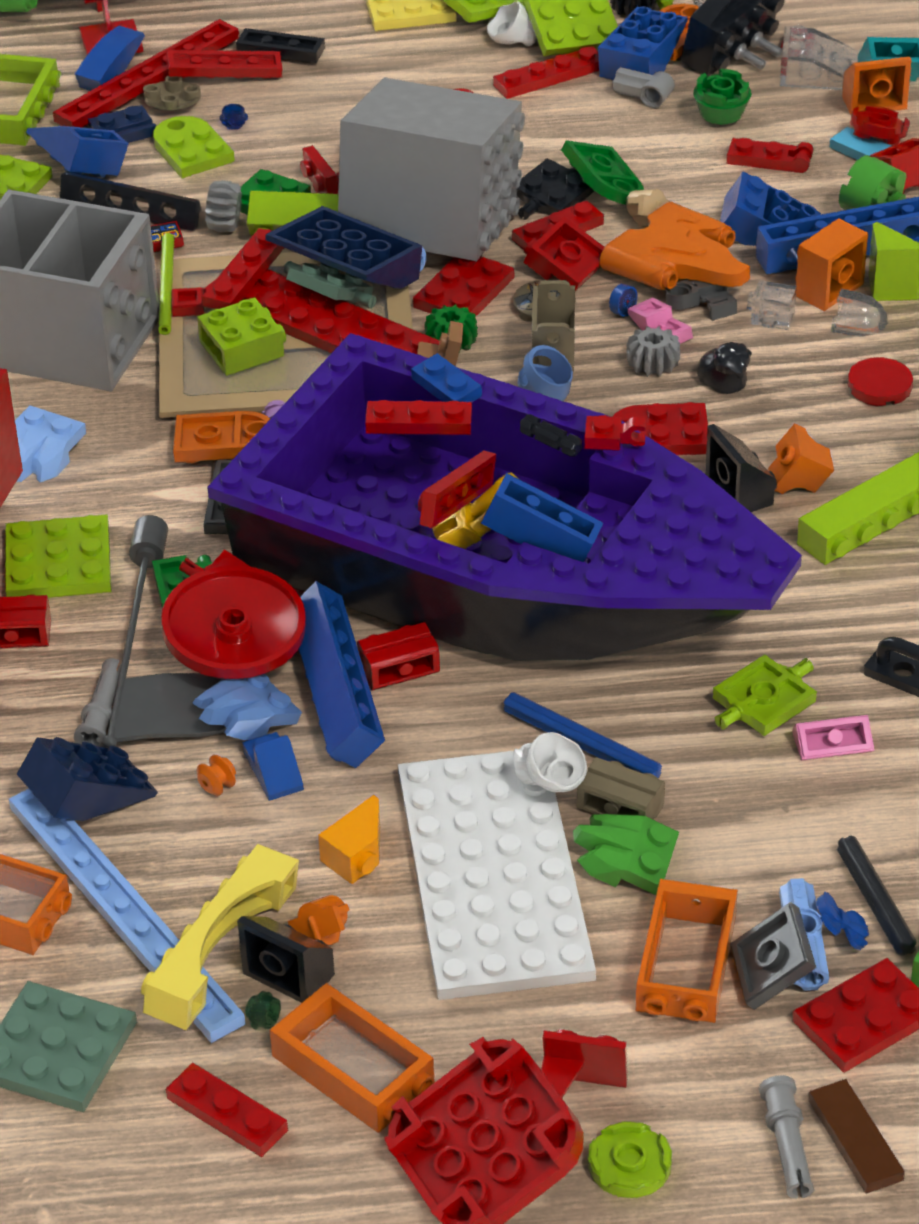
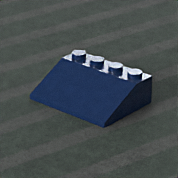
M324 206L266 234L265 240L365 281L402 289L419 279L422 245Z

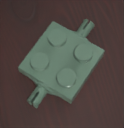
M288 261L284 266L287 280L335 300H350L353 303H359L368 308H373L376 304L377 298L372 295L374 287L364 283L363 279L348 273L344 275L339 273L338 269L323 263L320 266L303 263V266H300L292 261Z

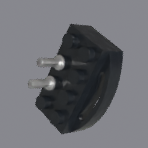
M706 0L690 17L681 62L700 74L706 73L707 77L717 70L719 71V69H726L733 58L737 60L742 58L762 70L766 65V61L748 51L747 48L749 46L753 48L758 46L775 57L781 55L782 49L763 38V36L766 34L771 36L777 30L779 21L775 17L782 9L785 0Z

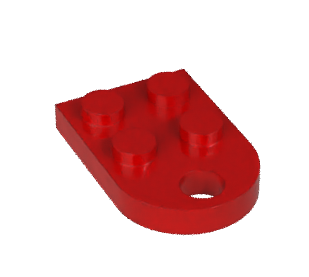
M705 403L633 405L617 411L612 416L622 417V421L625 423L632 417L646 418V429L639 432L646 433L647 437L676 455H706L708 420Z

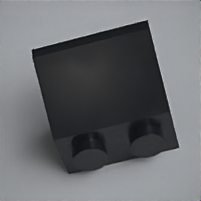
M715 424L708 425L705 474L750 512L774 505V490L777 488L774 474L764 467L759 461L757 454L753 451L751 452L742 440Z
M241 916L238 919L241 962L244 975L301 1003L325 983H328L335 975L333 948L323 941L314 940L296 931L292 926L281 924L269 917Z

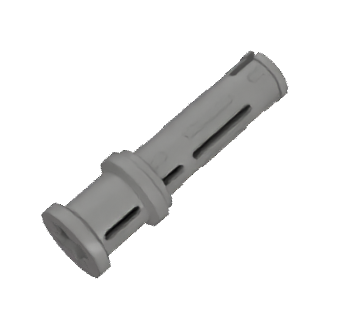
M110 658L103 662L92 700L82 709V723L75 729V743L89 742L96 746L104 747L103 738L107 736L106 730L110 725L121 664L118 671L116 669L120 660Z
M777 1075L764 1080L759 1086L760 1096L766 1101L768 1109L765 1116L766 1124L772 1132H775L787 1186V1195L790 1198L798 1199L796 1187H800L801 1197L805 1198L813 1193L814 1186L811 1182L799 1130L803 1121L801 1109L795 1103L794 1094L797 1090L795 1080L789 1076Z

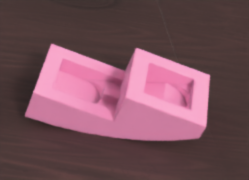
M650 298L627 308L629 316L643 331L646 326H649L651 329H656L660 326L661 330H672V334L678 336L680 344L693 338L692 327L674 319L671 306L655 298Z

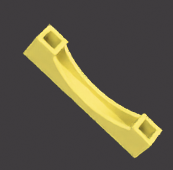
M257 844L248 856H243L230 879L225 878L222 881L214 899L205 902L199 917L193 925L188 924L185 927L177 945L174 948L170 947L167 949L156 971H151L146 975L141 987V994L144 995L143 1013L187 1030L206 1005L208 976L201 974V970L209 953L223 936L238 925L237 921L241 916H254L271 908L277 911L281 909L296 889L299 860L260 844Z

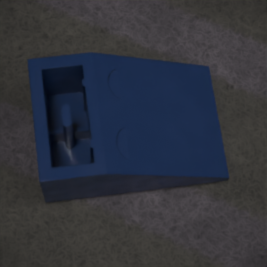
M37 737L17 772L18 777L54 818L85 821L156 797L158 793L148 781L147 774L130 762L128 759L129 755L123 749L116 746H110L109 748L99 747L89 742H82L81 744L72 743L59 737L54 739Z

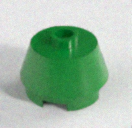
M719 69V74L708 77L706 73H703L697 79V85L693 91L702 118L710 123L719 125L738 121L742 117L752 95L749 82L746 83L742 80V74L729 69Z

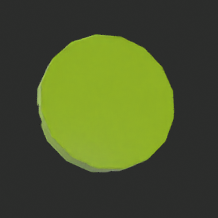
M624 1121L609 1125L601 1130V1135L595 1141L593 1139L589 1145L588 1169L593 1181L604 1191L615 1196L638 1198L650 1195L664 1186L671 1174L672 1150L667 1139L660 1132L658 1135L656 1132L651 1131V1126L641 1122Z

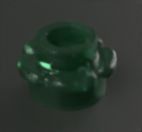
M261 991L257 995H253L245 1009L246 1017L251 1021L250 1026L256 1030L259 1027L271 1029L279 1018L281 1002L278 998L273 997L271 992Z

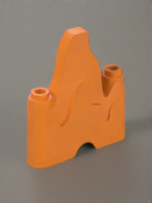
M667 202L648 215L647 219L650 223L648 227L644 229H629L609 242L604 247L600 256V266L603 270L659 290H665V288L673 289L678 279L697 280L726 287L742 286L750 280V266L734 258L728 249L735 241V231L719 220L674 202Z

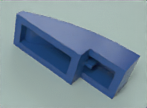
M120 25L107 33L92 48L77 69L75 76L79 87L91 91L125 72L145 37L144 33Z

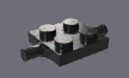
M547 158L521 178L516 198L523 201L525 205L519 209L518 215L524 220L528 219L534 212L550 215L584 201L594 193V190L582 180L583 177L574 167L566 168Z

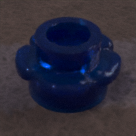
M229 104L222 108V114L219 118L222 125L228 129L236 130L245 124V121L248 120V115L245 113L242 105Z

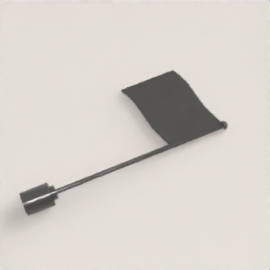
M154 515L142 516L137 519L134 525L129 556L133 563L140 566L108 735L103 738V744L107 748L116 746L117 742L145 738L203 737L225 733L227 729L224 725H208L198 719L204 709L193 704L195 698L223 680L222 678H215L201 673H162L126 678L147 568H152L153 560L163 559L167 541L168 525L163 519Z

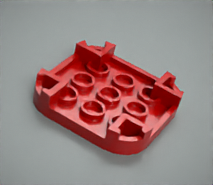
M482 1037L469 1044L474 1053L410 1102L402 1096L391 1107L395 1114L389 1125L388 1136L384 1137L388 1150L397 1159L430 1208V1212L441 1224H504L565 1177L577 1164L583 1150L584 1132L578 1119L525 1048L513 1038L511 1041L505 1039L487 1041Z

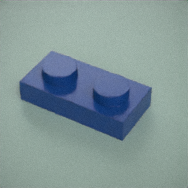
M438 353L411 368L412 380L442 402H473L482 397V386Z

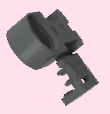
M686 279L677 282L673 289L665 288L666 304L674 310H684L698 306L701 299L702 303L707 302L712 321L737 314V300L728 292V287L697 280L689 282Z

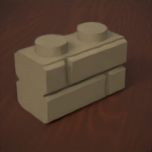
M595 757L588 767L585 779L577 787V808L593 814L642 815L654 820L664 805L665 782L659 780L653 774H643L626 768L617 761L609 762Z

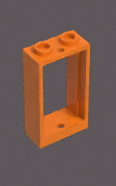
M660 879L636 984V1011L652 1015L686 1018L692 1021L716 1022L735 925L738 890ZM666 918L722 926L709 991L652 982Z

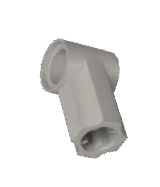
M622 67L616 71L613 81V90L616 93L639 98L650 108L660 107L675 87L673 78L666 72L658 71L650 75Z

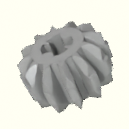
M222 180L214 181L209 186L205 210V220L209 229L216 230L217 232H233L238 227L242 203V192L239 184Z
M646 326L644 331L635 330L634 335L630 336L627 342L628 365L634 367L635 373L645 372L647 376L650 374L661 376L662 372L671 373L673 367L678 366V361L680 360L678 336L673 335L672 330H661L660 326L656 329Z

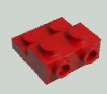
M563 216L555 225L552 222L549 223L543 230L541 238L538 240L533 238L524 250L526 257L523 263L545 280H549L554 275L560 280L568 281L570 286H575V291H577L601 268L600 256L604 246Z

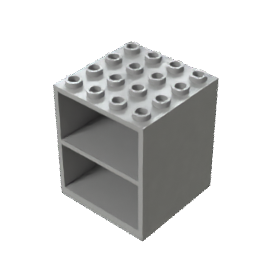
M383 78L340 120L338 212L422 245L425 252L477 261L485 251H488L490 244L495 239H498L504 227H508L513 216H517L519 212L520 199L516 198L517 188L521 183L522 172L518 170V162L523 153L520 131L523 130L525 123V114L521 113L522 101Z
M8 189L0 200V368L7 369L8 372L112 392L159 320V298L149 214Z

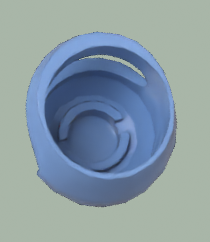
M546 345L535 346L525 355L523 368L518 375V387L564 401L571 388L572 367L565 356L555 348ZM535 356H546L551 360L552 364L550 366L533 364V358Z

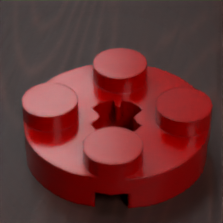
M866 106L865 111L859 112V107H855L852 110L850 125L854 128L853 134L857 137L868 139L872 136L881 138L887 144L897 145L900 143L901 138L907 136L910 121L906 117L904 122L898 119L899 113L894 110L878 106Z

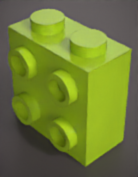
M255 297L197 316L199 341L226 376L284 356L283 343L286 342L284 328L272 319L268 308H263Z

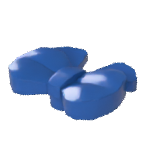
M824 892L817 898L816 904L821 915L820 919L827 929L836 936L841 932V928L844 929L850 945L858 950L863 949L868 944L865 938L869 936L868 926L864 918L856 911L845 912L843 909L838 908L835 900L828 892Z

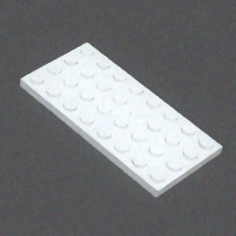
M514 751L398 764L400 787L438 1000L596 981V968L556 794L539 785L522 783L515 773Z

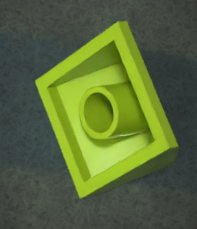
M877 221L872 226L868 273L873 301L919 299V242Z

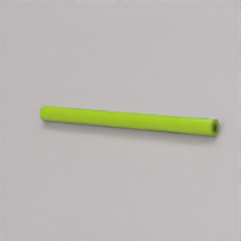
M165 233L162 236L158 331L162 335H168L171 332L174 236L171 233Z

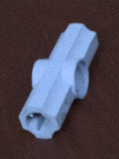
M804 878L790 879L788 883L779 888L781 908L789 902L799 907L816 964L814 970L796 981L794 985L800 986L803 991L818 990L820 986L828 983L829 972L822 938V920L817 910L813 884L807 883Z

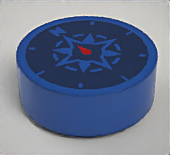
M626 284L616 286L609 299L611 312L622 317L629 316L627 308L637 304V290Z

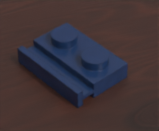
M143 105L129 106L124 110L103 113L88 119L89 128L113 130L127 143L153 137L154 129L157 126L155 123H152V118Z

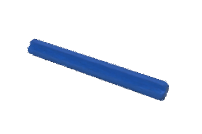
M512 692L504 700L505 712L547 733L554 732L577 743L582 750L609 762L617 761L626 768L643 774L650 773L657 778L662 773V765L659 762L528 698Z

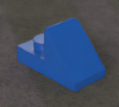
M277 732L242 742L243 753L269 801L304 790L293 748L287 735L280 737Z

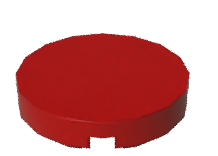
M875 357L861 360L853 365L848 373L847 384L848 388H851V394L856 399L874 406H886L887 402L895 401L894 404H897L910 396L913 388V376L906 365L894 359Z

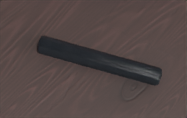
M855 836L842 837L838 841L837 851L894 950L900 956L908 953L912 954L916 950L917 940Z

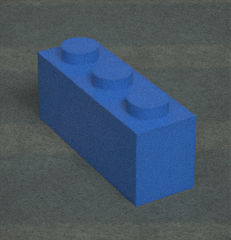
M506 473L481 524L520 544L525 542L584 562L603 522Z

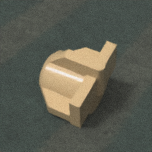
M659 189L633 190L627 197L626 208L639 226L647 227L650 225L647 219L648 215L667 202L672 201L666 200L663 192Z

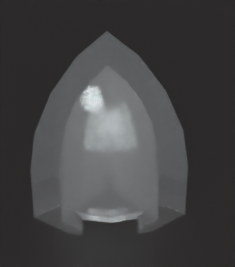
M846 289L840 290L837 302H839L838 313L836 317H833L831 332L863 337L874 335L887 326V313L877 300L861 292Z

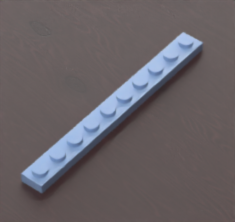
M30 789L9 798L12 812L150 972H155L160 966L167 949L170 947L174 948L180 941L75 820L54 818ZM202 967L201 974L208 976L206 1005L193 1022L206 1038L213 1043L244 1026L245 1015Z

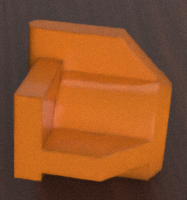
M327 895L303 904L298 911L297 918L289 920L288 924L296 931L314 940H321L329 946L339 942L340 932L345 930L344 925L347 921V912L350 911L349 906L344 904L339 897Z

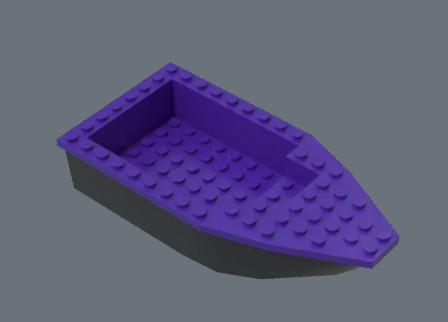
M352 333L340 343L207 487L208 498L221 502L232 554L249 566L271 572L285 580L293 588L303 592L317 581L342 595L345 607L401 627L425 622L434 639L513 661L589 660L708 633L741 618L750 610H771L801 567L802 555L706 474L646 436L644 446L620 444V450L584 449L586 416L605 414L461 368L458 369L482 386V397L472 402L471 435L366 434L365 421L368 401H442L412 380L411 368L428 359L427 357ZM527 414H532L541 419L540 423L544 420L567 431V436L571 433L580 437L583 447L581 452H578L576 457H570L561 452L562 448L558 451L535 440V435L531 438L521 433V419H524ZM485 450L496 453L493 484L506 473H513L519 480L603 522V525L584 562L525 542L520 544L492 529L481 537L482 541L463 549L437 540L432 528L419 525L421 511L418 510L419 497L425 489Z

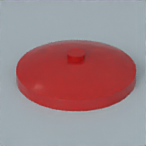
M238 565L214 567L186 578L168 595L161 615L163 639L171 654L180 663L195 672L222 679L251 678L277 669L291 659L300 648L306 628L304 604L297 591L289 583L263 569Z

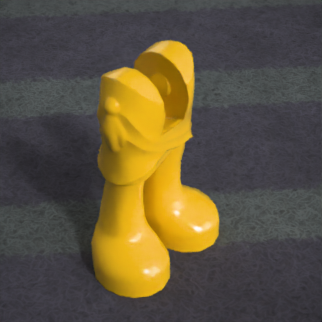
M508 473L509 475L517 478L513 473ZM505 475L498 478L493 486L473 503H468L432 528L435 538L463 549L482 541L481 537L491 529L481 524Z

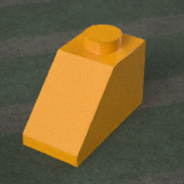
M375 795L368 798L318 835L320 861L350 884H353L364 875L370 874L379 865L380 808L379 798Z

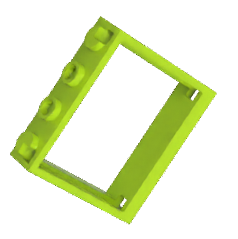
M0 54V81L34 84L17 116L0 114V143L27 145L31 137L27 133V128H37L39 120L44 118L48 103H51L56 88L60 87L59 78L62 74L57 69L56 59Z

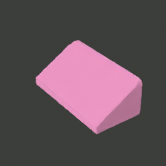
M868 715L796 723L792 729L801 761L873 752L875 750Z

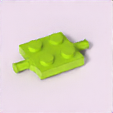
M764 654L713 687V699L727 709L715 716L717 726H721V729L724 730L735 721L742 720L765 736L815 703L817 691L801 679L813 671L812 662L804 658L796 665L787 667L776 663Z

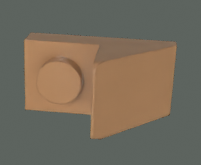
M450 321L448 332L441 333L439 345L419 342L417 354L430 358L438 353L456 367L462 344L463 323Z

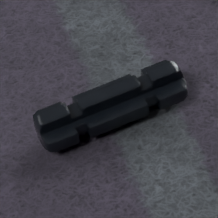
M527 414L524 419H521V433L531 438L535 435V440L558 451L562 448L561 452L570 457H576L578 452H581L583 447L580 437L571 433L567 436V431L544 420L540 423L541 419L532 414Z

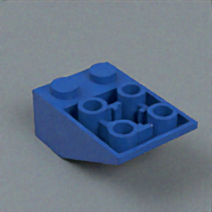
M636 7L598 46L600 77L614 80L616 71L620 67L650 75L658 71L664 72L687 23V17L676 15L673 12L651 10L648 7Z
M70 126L27 128V133L36 141L38 146L44 148L52 159L64 166L66 172L76 174L91 173L97 177H106V175L118 176L129 145L113 130Z
M743 171L725 195L720 221L735 231V241L743 245L756 246L758 226L821 215V213L813 206L804 204L792 198L787 192L777 190L764 183L759 177L751 176Z

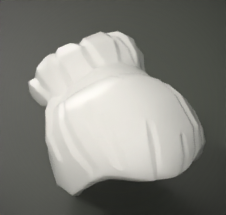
M518 1L510 5L501 6L496 16L487 25L490 38L500 44L511 45L522 42L526 46H532L537 41L527 10Z
M543 733L532 743L524 744L520 749H514L513 752L515 773L523 784L539 785L551 792H568L576 789L583 782L587 774L586 759L580 746L558 733Z

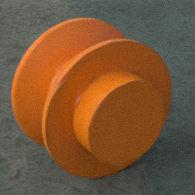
M212 755L209 758L210 766L203 763L197 766V778L199 784L206 792L214 796H220L223 793V785L226 787H233L235 785L236 770L227 758Z

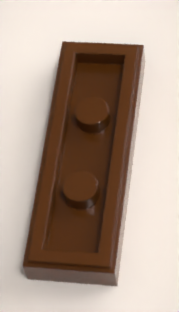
M847 1079L809 1091V1103L866 1194L904 1181V1169Z

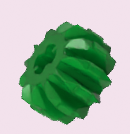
M457 304L453 307L443 305L442 309H432L431 314L426 316L424 323L425 335L440 341L441 333L448 332L450 321L463 323L460 350H470L471 344L476 342V337L478 336L475 314L469 312L468 307L458 308Z

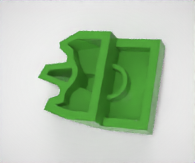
M592 814L590 825H578L573 830L574 842L590 851L577 859L590 876L615 888L622 879L654 895L657 894L660 879H665L679 835L678 831L647 816L622 814Z

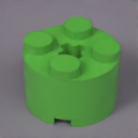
M865 155L850 168L847 175L851 176V179L847 186L842 184L839 193V205L844 210L906 199L903 191L907 174L876 157Z

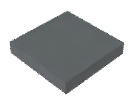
M789 902L730 943L745 1003L754 1010L816 968L800 909L792 902Z

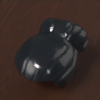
M727 342L721 344L718 348L707 351L697 365V375L700 382L723 394L742 390L747 383L746 370L750 363L751 351L747 349L745 344Z

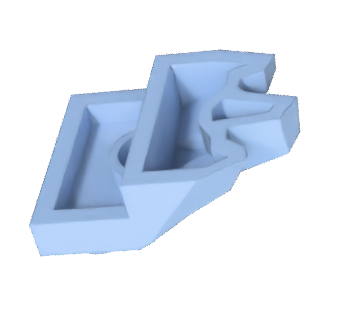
M29 405L15 420L23 472L16 482H22L32 473L37 475V481L40 483L57 477L70 463L69 451L86 434L85 423Z

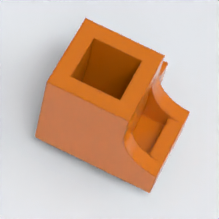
M795 423L775 446L777 458L768 467V471H771L776 478L777 488L774 491L781 494L793 488H804L815 493L834 471L830 449L814 441L807 433L806 428Z

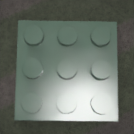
M27 981L0 1024V1087L84 1113L136 1026V1012Z

